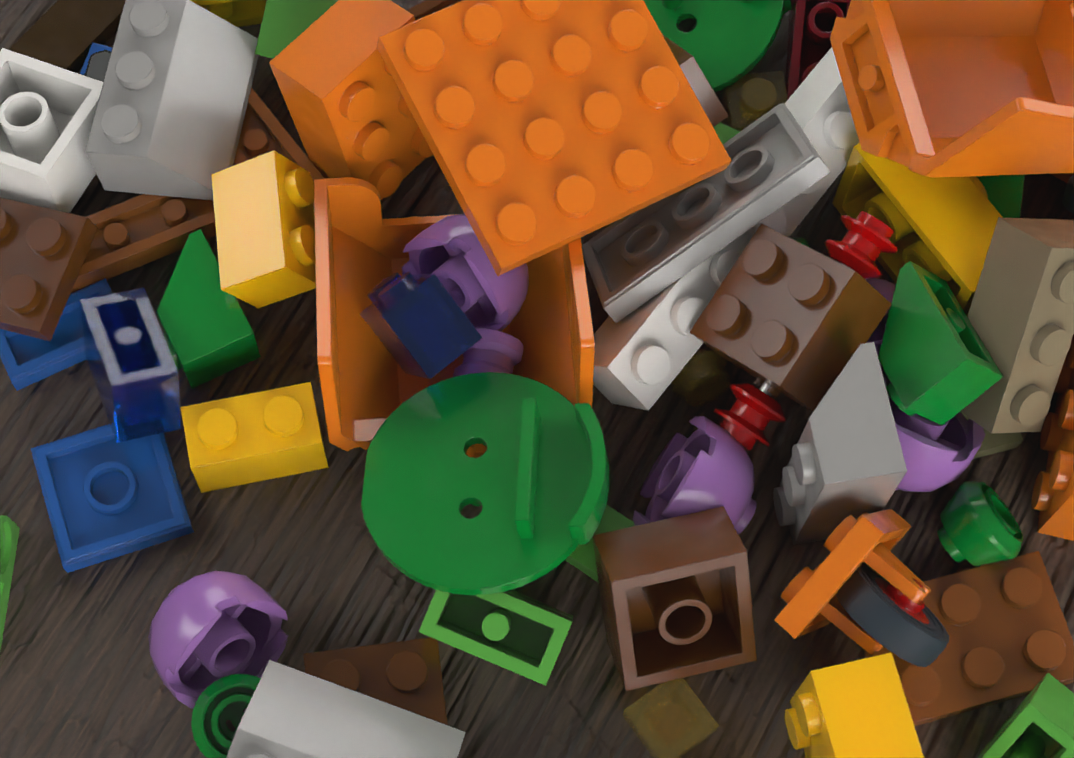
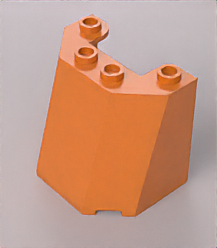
M851 0L846 18L836 17L830 41L863 151L878 157L888 158L907 166L910 171L932 178L1074 173V0Z
M354 177L314 179L317 360L330 444L345 451L358 447L368 450L373 437L393 411L419 391L442 380L452 378L455 368L463 363L464 355L460 351L461 340L454 337L463 329L443 313L437 324L430 320L412 298L402 273V266L410 260L409 252L403 253L406 244L426 228L451 215L383 219L380 193L370 182ZM581 238L526 263L529 273V287L520 311L501 332L514 336L524 345L522 360L514 366L512 374L527 377L547 385L559 392L573 405L588 403L592 407L595 344ZM473 444L467 449L466 455L472 458L480 457L486 452L487 447L483 444Z

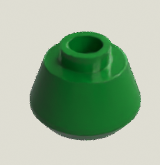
M979 481L963 482L940 513L943 527L937 530V535L943 547L956 562L960 563L967 559L974 566L991 564L1017 557L1023 543V535L1008 507L986 483Z
M232 674L214 681L201 693L192 712L191 727L195 743L206 758L227 757L237 728L243 718V709L248 707L261 678L249 674ZM227 720H230L232 722V724L236 728L235 731H232L227 726Z

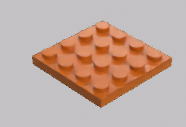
M463 0L378 37L377 49L497 276L724 171L732 162L644 0Z

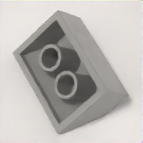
M125 0L85 153L104 190L213 200L211 174L232 167L234 164L259 56L255 54L258 38L190 0Z
M874 342L860 344L808 419L798 444L793 445L792 457L788 466L783 467L780 487H775L773 490L777 520L780 526L789 525L793 545L827 540L835 528L849 515L857 519L864 512L870 514L882 511L907 472Z
M269 660L237 728L226 758H457L466 732Z

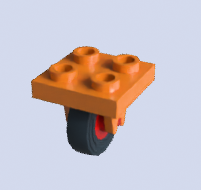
M893 509L870 514L864 512L857 519L852 515L845 518L824 543V546L831 552L829 556L813 571L808 566L805 567L784 589L780 597L788 604L774 619L795 639L824 627L831 622L869 654L873 655L875 651H879L884 646L901 659L918 667H927L933 663L949 642V634L944 626L923 602V599L929 594L931 589L891 552L912 527Z

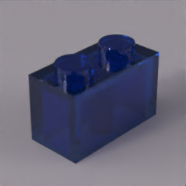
M410 271L402 276L398 272L392 274L367 294L372 304L360 313L406 374L431 379L482 338L435 274L412 275Z
M139 288L80 300L86 359L116 442L119 443L181 429L178 370L145 289Z

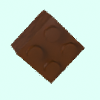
M724 506L593 535L606 639L625 691L757 661L747 550Z

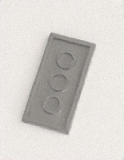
M784 102L778 104L723 144L732 160L724 171L615 221L582 245L583 256L603 309L615 323L622 320L830 173Z

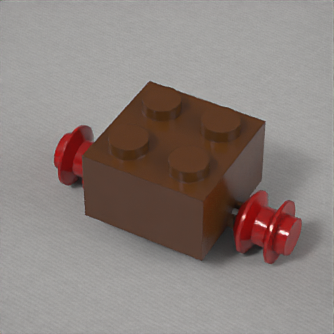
M861 211L856 219L842 215L841 220L848 231L842 241L828 239L825 241L830 258L761 223L689 332L728 362L756 378L754 384L760 389L749 383L731 384L730 388L737 399L730 410H714L717 415L724 419L720 426L726 429L749 451H751L757 441L767 447L770 446L763 433L770 421L783 423L786 421L781 404L770 396L778 398L780 393L814 412L860 344L868 341L892 303L865 280L881 277L882 274L875 264L881 252L896 254L898 251L897 247L889 241L894 231L876 217L864 211Z

